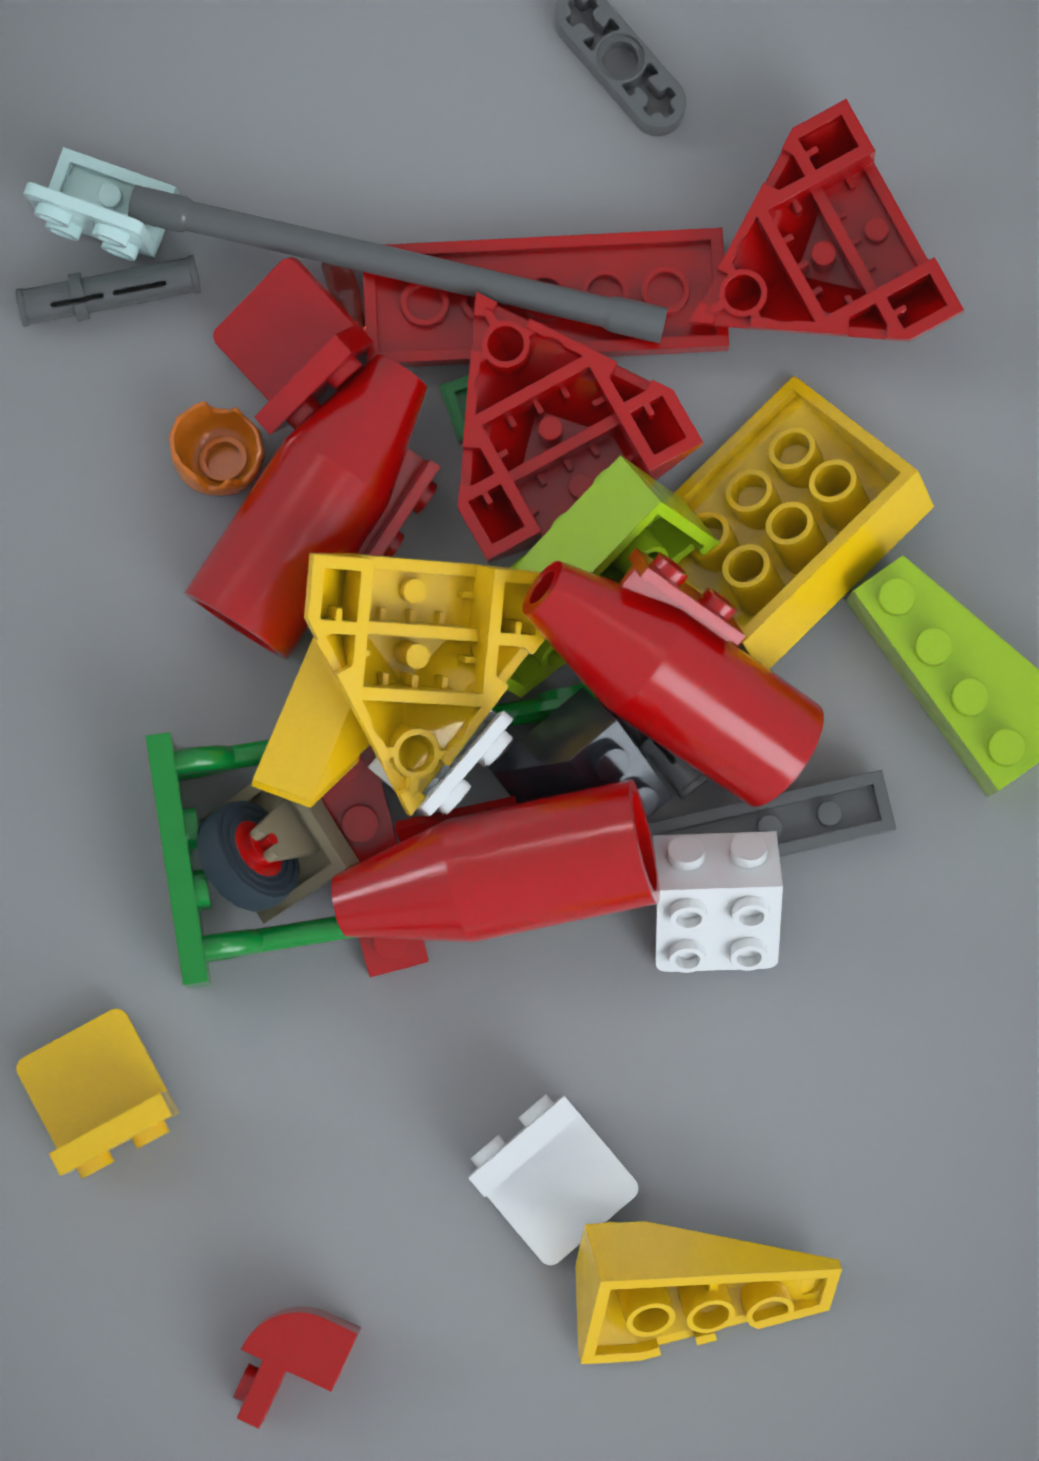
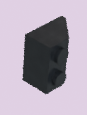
M583 687L488 767L509 796H515L517 804L630 779L635 782L639 790L647 819L673 798L617 719Z

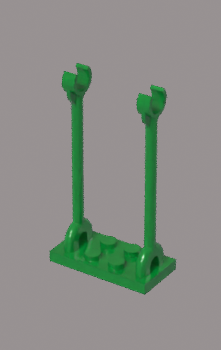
M585 684L548 690L538 694V698L495 704L492 710L496 713L505 711L511 716L513 721L508 726L511 727L542 722L582 687L596 701L597 698ZM171 732L145 735L184 987L190 989L212 985L209 968L210 962L357 938L343 935L336 916L257 929L204 935L201 911L212 909L208 878L204 869L194 870L192 850H197L196 839L200 824L196 808H185L181 781L218 775L234 769L258 766L270 739L228 746L209 745L176 750Z

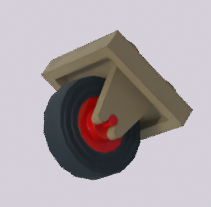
M251 783L199 820L201 825L196 844L199 861L207 878L217 891L235 906L256 912L263 924L280 916L332 880L334 875L359 862L321 799L309 808L253 787Z

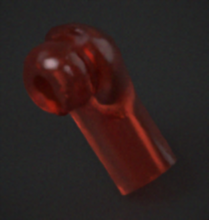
M322 262L321 269L329 293L365 330L360 286L354 270Z

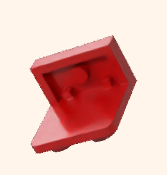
M294 257L281 260L220 323L213 333L216 345L269 401L254 418L270 435L289 425L295 430L321 406L317 399L330 386L335 390L340 389L362 368L363 365L357 359L374 343L372 338L311 272Z

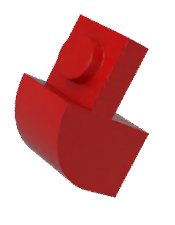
M306 1306L286 1308L264 1319L251 1332L240 1349L263 1361L260 1368L249 1363L237 1386L233 1398L243 1402V1405L236 1419L260 1429L286 1372L332 1392L361 1327L324 1310Z

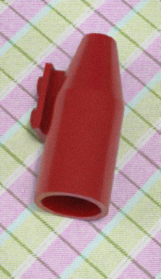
M380 354L373 357L284 439L184 594L208 613L280 658L288 660L309 628L304 619L310 553H353L393 557L404 539V534L399 531L412 511L416 514L420 513L434 495L437 484L432 479L440 466L432 460H424L408 449L428 389L427 385L414 373L394 360Z
M635 548L628 557L633 566L620 582L562 561H554L538 575L528 590L523 602L522 611L605 708L749 806L757 807L772 801L792 784L808 763L818 744L824 723L823 709L816 701L737 647L745 635L733 618L737 608L729 600L710 587H707L703 594H701L685 582L689 577L688 573L672 559L659 553L653 560L638 548Z
M632 779L517 804L515 796L455 808L447 815L437 812L431 816H418L396 821L395 830L400 843L334 875L331 880V895L335 916L341 932L346 937L478 942L655 905L660 902L658 867L651 831L639 790Z

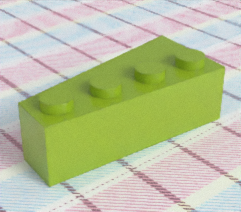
M620 455L609 468L603 470L595 478L593 485L567 512L560 515L553 522L551 529L525 556L518 559L511 568L542 572L552 562L562 561L620 582L633 566L628 557L635 548H638L653 560L659 553H662L678 563L693 550L697 549L703 556L720 542L678 495ZM544 639L533 655L528 654L506 682L509 685L507 690L519 697H523L566 662L549 642Z
M903 555L851 592L845 602L987 797L1000 791L1039 763V669Z

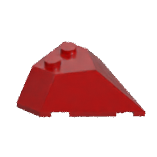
M844 99L792 128L781 148V153L757 193L718 267V272L703 300L699 302L689 324L910 342L963 313L964 308L936 258L933 257L928 260L874 163L876 151L848 100Z
M476 292L457 508L487 563L531 549L551 529L553 522L560 515L567 512L593 485L595 478L603 470L609 468L620 455L657 480L703 445L700 435L673 389L653 379L649 381L617 365V361L532 319L528 321L498 306L496 301Z

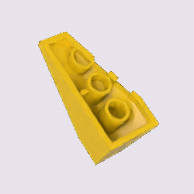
M314 636L252 779L253 787L309 808L359 762L360 754L370 746Z
M647 1221L585 1224L575 1264L578 1356L580 1364L642 1361L660 1356L659 1345L695 1336L698 1346L716 1341V1331L744 1322H748L750 1326L756 1329H761L830 1310L842 1271L839 1259Z

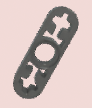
M558 0L555 9V28L559 37L641 131L651 136H665L675 131L682 123L686 108V95L682 86L607 0ZM574 6L581 12L589 8L594 10L592 25L602 38L593 51L588 47L593 45L594 34L583 23H578L574 27L570 25L571 8ZM608 28L613 30V32L605 35ZM624 47L634 53L638 64L630 74L616 76L605 68L603 64L604 55L612 48ZM647 72L652 75L647 78L646 88L658 100L663 99L665 96L672 99L669 104L668 112L670 115L668 117H665L660 112H656L651 116L646 113L649 100L639 86L632 95L626 92L635 88Z

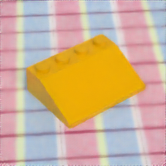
M794 375L674 492L688 505L720 542L703 556L697 549L693 550L677 564L688 573L689 577L685 582L701 594H703L707 587H710L737 608L733 618L745 635L737 647L770 669L934 508V505L916 468Z

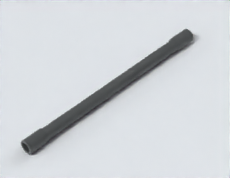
M139 185L134 186L129 201L128 216L141 221L145 225L175 232L189 231L474 298L476 292L500 304L600 326L612 333L660 343L668 311L667 307L620 296L606 297L199 203L187 196Z

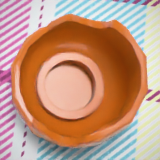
M206 401L198 402L176 417L169 434L173 466L183 482L196 492L208 496L235 495L242 490H246L259 476L265 459L261 432L237 407L231 409L216 408L210 406Z

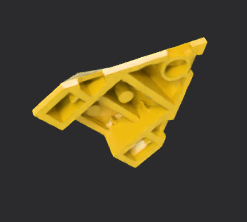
M310 553L304 619L406 814L412 816L426 797L423 794L442 767L444 765L450 766L508 689L509 685L506 682L525 657L528 654L533 655L544 641L543 635L522 611L525 596L541 572L452 561L353 553Z

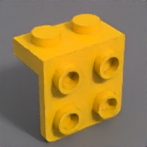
M122 1009L109 1010L21 1058L16 1066L17 1074L57 1148L48 1154L60 1176L77 1170L81 1179L88 1177L115 1162L110 1151L132 1139L136 1149H139L170 1132L165 1121L180 1113L129 1015Z

